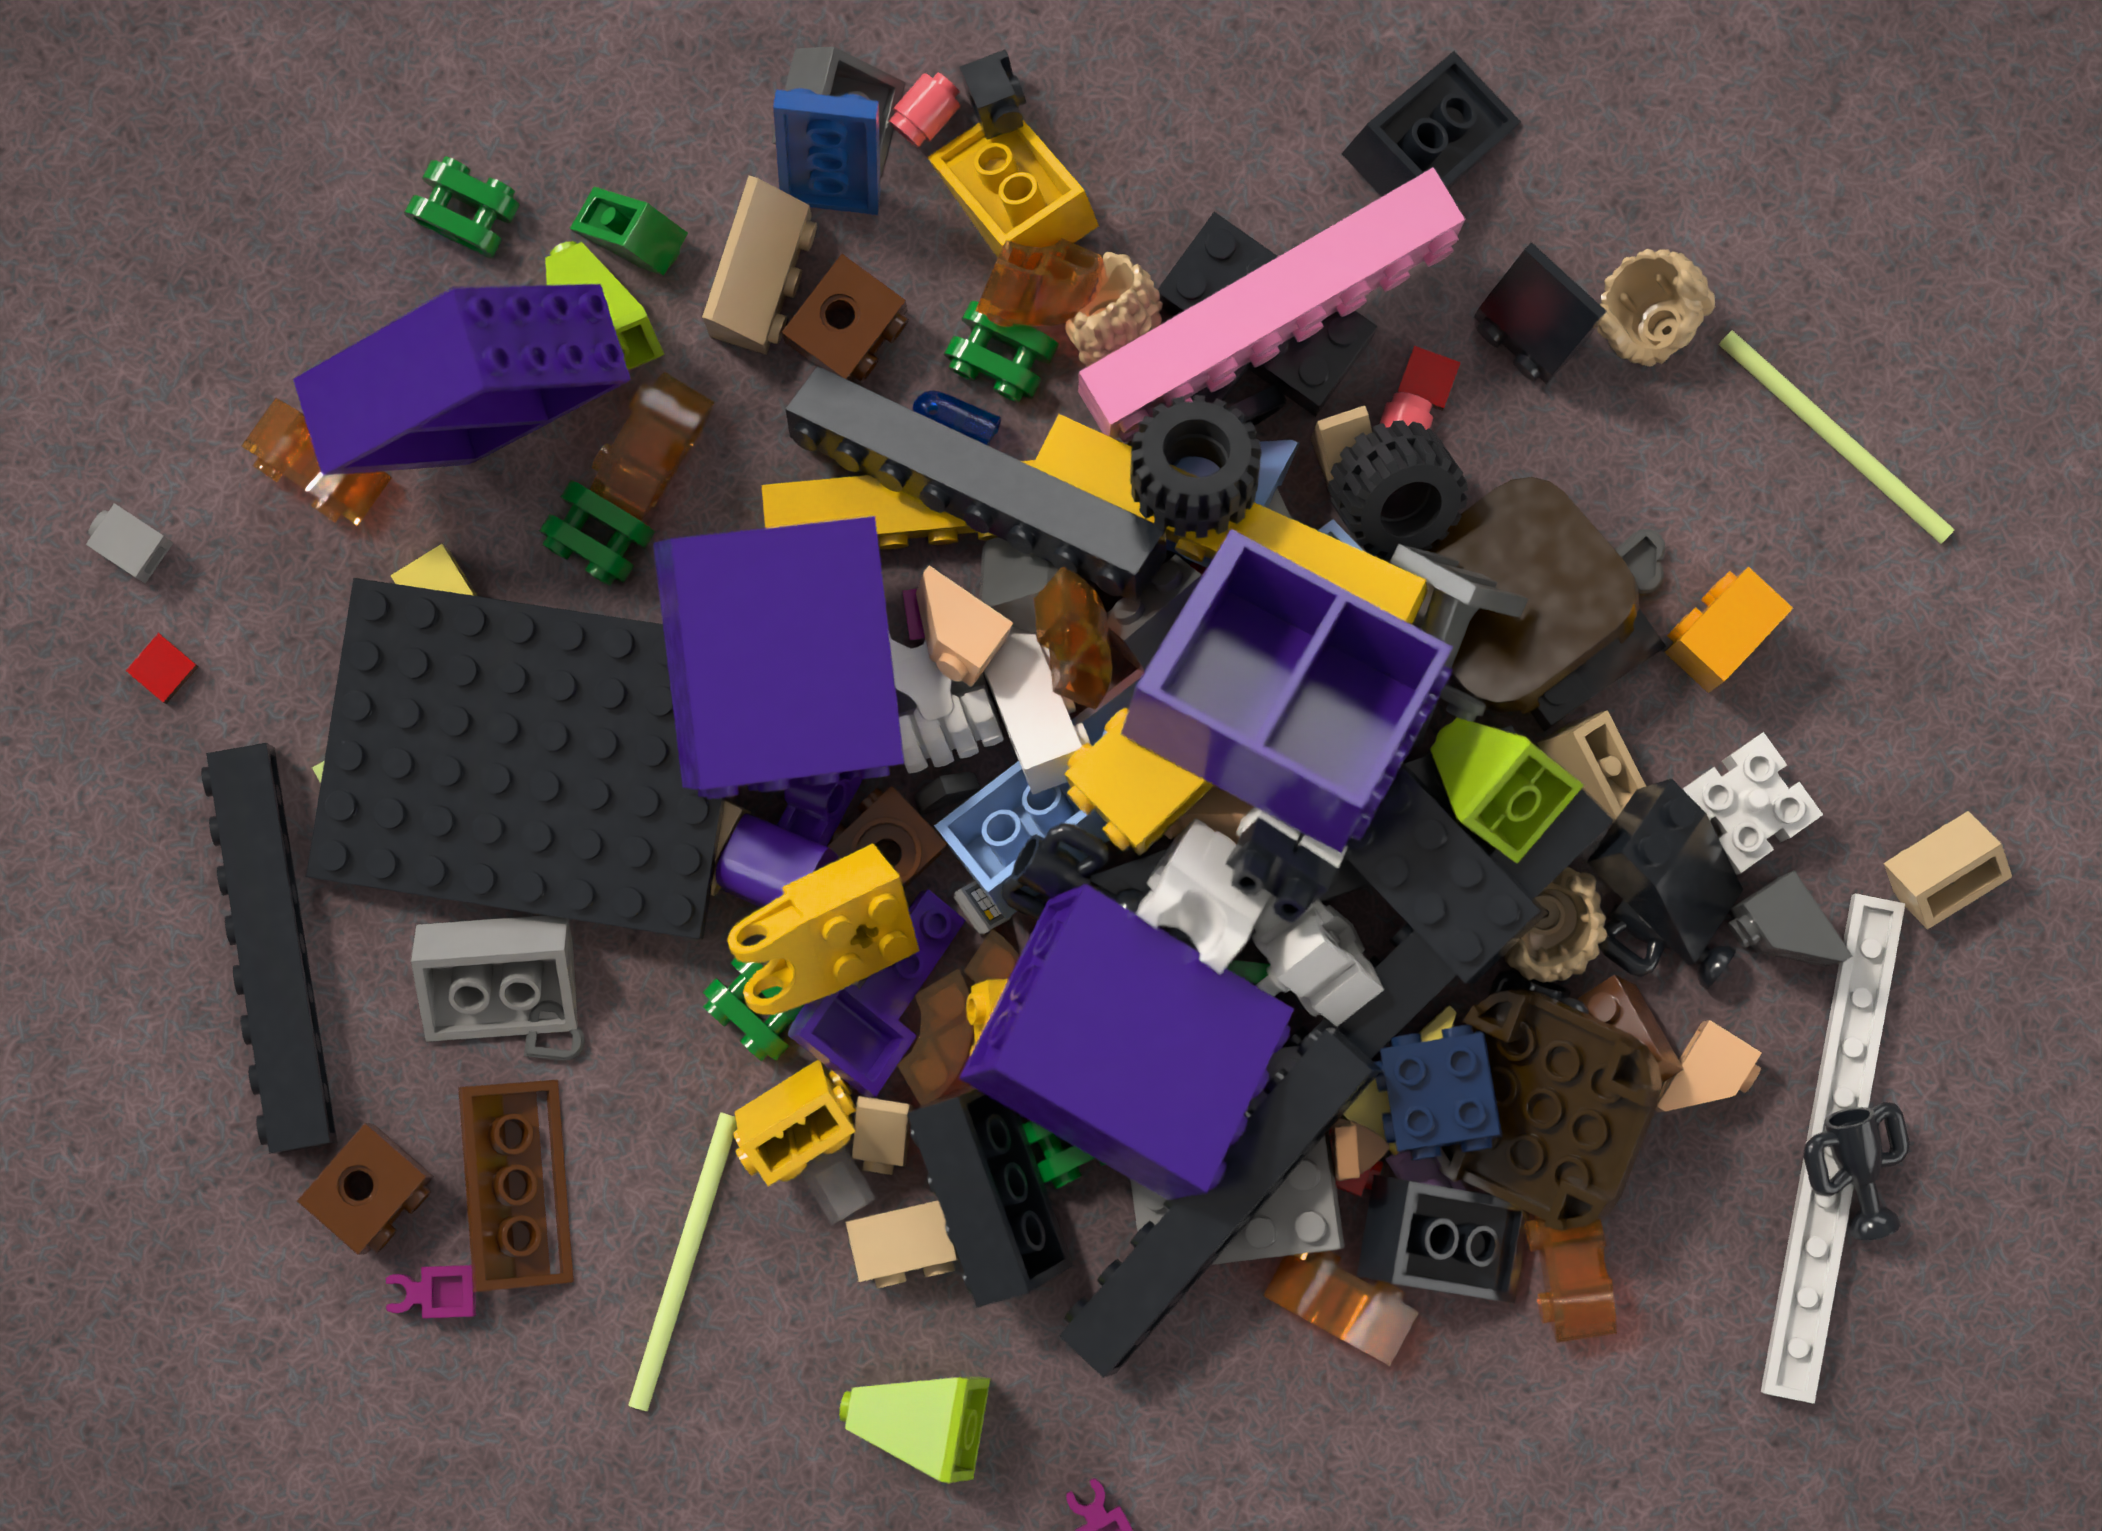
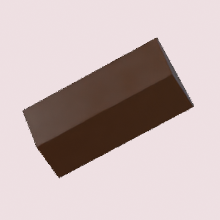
M558 1080L458 1087L473 1291L480 1292L574 1282ZM540 1091H546L560 1263V1273L550 1274L536 1093Z

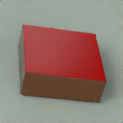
M1414 346L1397 393L1404 392L1420 396L1428 400L1433 408L1443 411L1461 362Z
M158 633L125 671L160 701L167 704L199 666L163 635Z

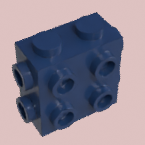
M1472 1025L1441 1030L1443 1039L1422 1042L1421 1034H1409L1391 1038L1392 1047L1380 1049L1382 1061L1374 1062L1382 1069L1375 1078L1378 1092H1388L1391 1112L1382 1113L1387 1144L1396 1142L1397 1151L1400 1153L1410 1152L1411 1161L1442 1156L1440 1147L1460 1143L1462 1153L1493 1148L1491 1138L1502 1137L1486 1038L1483 1032L1473 1033Z

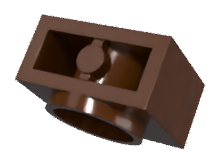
M841 254L782 331L783 339L787 345L814 365L851 382L857 379L862 383L877 365L879 358L875 356V353L885 340L893 343L906 327L909 321L904 316L908 311L906 300L844 254ZM841 308L851 311L855 315L852 324L844 329L831 327L827 321L829 315L834 310Z
M893 786L884 793L879 788L872 791L857 807L861 815L848 828L842 822L839 823L827 845L842 859L871 844H874L876 848L884 842L897 844L901 848L902 855L901 860L893 869L900 876L903 890L949 848L944 839Z
M364 1123L297 1202L357 1255L367 1254L370 1249L378 1253L396 1234L397 1229L392 1224L404 1210L409 1214L414 1213L430 1195L431 1191L426 1185L434 1176L372 1123ZM360 1171L368 1173L374 1183L371 1195L364 1200L356 1198L350 1188L353 1176Z

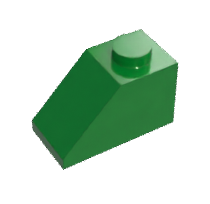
M593 187L570 227V230L630 263L663 276L669 266L678 258L680 247L688 235V232L649 203L597 187Z

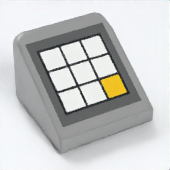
M976 881L954 893L955 901L980 937L982 935L983 937L987 936L1012 917L1010 916L1006 919Z

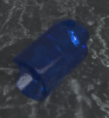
M935 390L919 395L912 407L913 411L987 446H990L991 439L998 433L1002 417ZM931 411H937L936 414H929Z

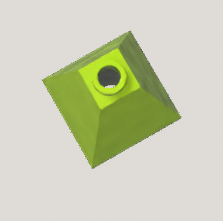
M573 241L564 242L551 250L550 256L545 257L547 285L601 284L628 370L665 355L643 306L582 242L578 244Z
M1457 717L1452 723L1444 726L1439 731L1436 742L1430 748L1456 817L1515 863L1522 859L1584 786L1577 778L1525 737Z
M981 1376L956 1377L852 1388V1391H846L842 1397L839 1411L840 1421L846 1422V1430L939 1481L953 1483L973 1480L991 1378Z

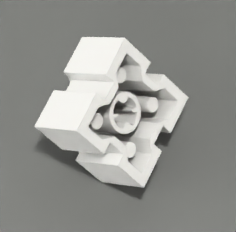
M1764 732L1722 760L1728 769V772L1723 776L1713 767L1682 788L1706 812L1736 875L1742 873L1774 850L1767 840L1770 836L1774 834L1780 842H1783L1823 815L1800 782L1787 787L1777 772L1787 766V764Z
M1271 894L1254 924L1256 933L1252 935L1255 945L1268 958L1271 964L1267 968L1268 976L1256 984V987L1273 997L1281 991L1286 993L1292 990L1297 994L1299 1001L1311 1015L1316 1017L1318 1014H1321L1337 1027L1384 990L1372 963L1362 954L1365 950L1353 924L1331 905L1327 907L1323 905L1320 899L1314 902L1294 923H1289L1275 914L1273 905L1276 897Z

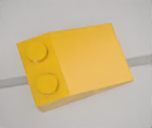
M1024 120V126L986 140L980 124L977 123L927 158L991 250L1018 281L1099 227L1085 190Z

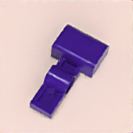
M848 771L839 772L840 782L829 784H799L798 778L788 779L789 788L785 789L784 792L788 805L777 825L748 813L741 817L718 860L715 874L717 884L726 893L763 908L784 895L783 886L840 860L841 858L827 845L863 779H859V777L848 778Z
M929 889L920 891L909 907L920 951L858 981L856 986L852 984L831 995L806 1003L793 1021L788 1032L789 1037L866 1098L878 1095L917 1037L916 1034L898 1020L966 921Z

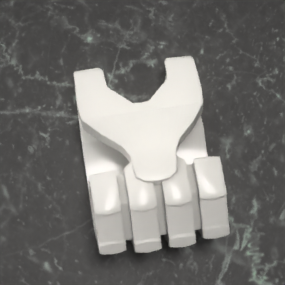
M889 634L903 757L908 773L920 772L927 768V758L930 757L935 767L945 766L953 762V749L957 750L960 758L971 757L979 752L978 740H982L984 747L996 745L1004 740L997 710L983 673L972 687L962 680H951L942 674L937 668L936 663L929 658L926 640L923 645L910 649L893 641Z
M1195 818L1175 837L1154 868L1147 881L1148 886L1152 890L1140 903L1137 916L1156 930L1159 925L1179 928L1189 935L1200 952V961L1221 974L1247 941L1271 893L1262 889L1256 896L1245 895L1234 888L1231 884L1234 870L1225 863L1237 845L1227 836L1217 831L1214 832L1204 822Z

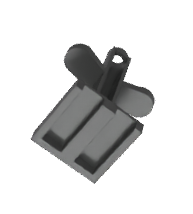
M1398 544L1390 562L1403 570L1425 579L1427 583L1434 586L1421 630L1453 647L1444 666L1450 669L1469 622L1479 608L1521 617L1529 600L1519 594L1495 589L1498 582L1483 574L1457 568L1459 561L1451 557ZM1445 684L1439 697L1449 702L1446 708L1447 712L1471 722L1475 721L1477 715L1482 716L1486 707L1483 702L1448 684ZM1436 705L1427 721L1425 720L1419 735L1408 755L1411 754L1413 747L1420 748Z

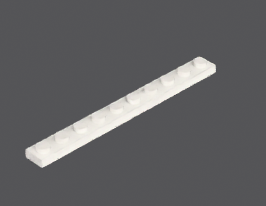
M1853 894L1851 896L1843 943L1852 954V957L1845 962L1839 963L1806 1143L1812 1136L1821 1132H1827L1824 1121L1831 1114L1848 1108H1868L1905 903L1861 894ZM1824 1147V1157L1831 1180L1839 1169L1832 1157L1831 1148ZM1804 1158L1761 1393L1815 1403L1854 1185H1847L1839 1193L1831 1197L1817 1195L1810 1186Z

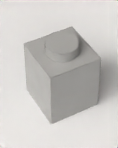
M115 503L109 511L103 510L94 519L88 531L91 537L86 543L87 546L144 584H146L173 544L168 538Z

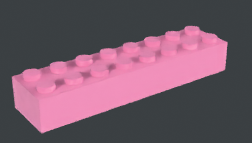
M1433 167L1080 371L1078 392L1102 433L1114 439L1120 437L1123 443H1126L1133 439L1135 432H1139V423L1145 416L1153 418V408L1161 403L1169 408L1172 406V399L1183 396L1185 402H1193L1191 396L1205 387H1208L1210 392L1219 390L1232 382L1237 377L1234 371L1251 361L1253 366L1257 367L1275 357L1280 352L1277 346L1294 336L1297 342L1303 341L1324 327L1321 321L1338 311L1340 316L1343 317L1363 306L1367 302L1365 295L1380 286L1384 292L1397 287L1410 277L1408 271L1419 263L1425 261L1429 267L1442 261L1454 251L1451 246L1459 240L1458 234L1465 218Z

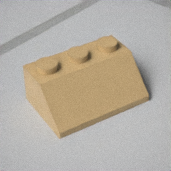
M750 175L748 176L702 318L711 338L767 355L770 343L779 344L783 336L782 331L786 326L787 316L780 314L785 297L794 298L796 295L802 269L795 266L800 250L809 252L815 237L817 223L810 221L812 215L808 204Z

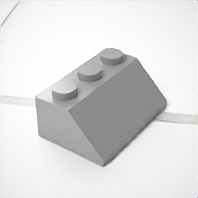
M544 915L416 925L411 965L426 1042L526 1035L530 1031H537V1034L567 1032L577 1029L574 951L568 918ZM552 1000L563 1006L565 1020H561L554 1012L540 1011L538 1022L530 1023L528 1021L533 1007L542 1001Z

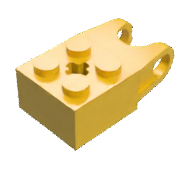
M874 844L783 886L784 895L740 921L733 927L728 937L731 953L738 961L745 963L769 961L751 977L745 985L743 992L748 1007L756 1013L765 1015L782 1013L831 995L920 951L900 876ZM758 934L767 936L755 945H741L742 941L749 936ZM774 986L782 988L781 992L772 998L762 999L757 997L760 992Z

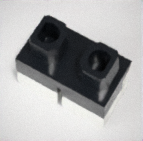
M1253 807L1240 821L1236 833L1240 837L1238 844L1229 855L1225 864L1234 870L1231 882L1234 888L1245 895L1254 896L1262 889L1266 890L1276 897L1273 905L1275 914L1289 923H1294L1329 889L1348 847L1345 845L1342 853H1339L1262 810Z

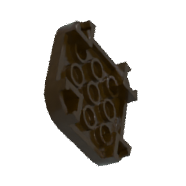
M1526 477L1512 479L1496 487L1460 514L1462 517L1456 526L1451 525L1447 529L1449 535L1442 541L1437 539L1431 543L1432 548L1427 550L1428 552L1451 557L1459 561L1457 568L1483 574L1498 582L1495 589L1519 594L1529 599L1521 617L1479 608L1469 622L1451 667L1453 670L1452 676L1466 693L1486 705L1484 712L1486 709L1498 712L1521 710L1522 714H1525L1541 706L1538 701L1541 695L1616 638L1622 644L1635 630L1633 624L1640 608V592L1628 565L1569 496L1550 481ZM1427 583L1428 593L1412 623V626L1420 630L1434 590V586Z
M1517 988L1493 993L1479 1004L1473 1005L1463 1022L1472 1025L1473 1033L1483 1032L1485 1035L1502 1137L1491 1138L1493 1148L1462 1153L1461 1143L1440 1147L1442 1156L1436 1157L1442 1166L1439 1171L1453 1182L1462 1179L1545 1220V1227L1564 1231L1593 1224L1611 1213L1623 1194L1659 1102L1662 1081L1658 1063L1649 1048L1631 1034L1541 992Z

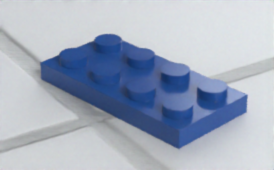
M803 88L792 89L791 91L776 90L773 111L779 189L812 208L878 215L881 196L879 102L868 100L856 94H846L838 97L816 94L811 90Z

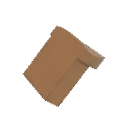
M1339 1119L1331 1128L1334 1174L1338 1181L1360 1178V1174L1371 1168L1389 1150V1143L1387 1144V1141L1368 1127L1357 1122Z

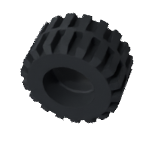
M1194 395L1193 402H1185L1182 396L1172 399V406L1169 408L1163 403L1153 408V418L1145 416L1139 423V432L1134 433L1132 440L1131 494L1134 502H1140L1139 511L1146 519L1155 516L1154 526L1163 531L1170 526L1174 528V535L1185 537L1186 531L1196 532V538L1207 537L1208 530L1214 529L1217 534L1228 531L1229 521L1238 524L1245 518V509L1251 510L1255 502L1256 491L1258 490L1261 444L1260 440H1256V429L1251 422L1243 424L1244 414L1237 408L1232 411L1226 410L1227 402L1217 398L1214 404L1205 402V396ZM1185 457H1201L1215 463L1220 470L1204 477H1191L1177 472L1170 464Z
M1404 420L1393 421L1391 427H1386L1382 423L1374 426L1373 432L1368 435L1362 432L1354 438L1356 443L1351 448L1346 446L1339 454L1342 461L1334 463L1330 472L1334 477L1333 480L1328 482V491L1332 496L1330 500L1360 547L1363 546L1367 553L1373 556L1380 553L1383 559H1392L1398 544L1427 551L1432 548L1431 543L1437 539L1441 541L1449 535L1447 529L1451 525L1456 526L1462 516L1458 511L1466 508L1468 500L1464 494L1468 490L1467 480L1464 478L1462 470L1436 433L1430 428L1426 430L1422 424L1414 421L1409 426H1407ZM1405 485L1400 491L1391 495L1395 490Z

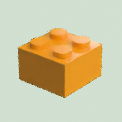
M1747 567L1737 577L1729 571L1701 598V601L1707 606L1706 609L1701 612L1695 607L1667 635L1673 641V644L1664 653L1708 693L1725 682L1793 609L1750 567Z

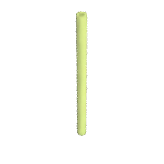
M1733 330L1719 343L1721 348L1940 544L1955 530Z
M720 1112L628 1406L643 1411H648L734 1138L733 1132L737 1128L735 1116Z

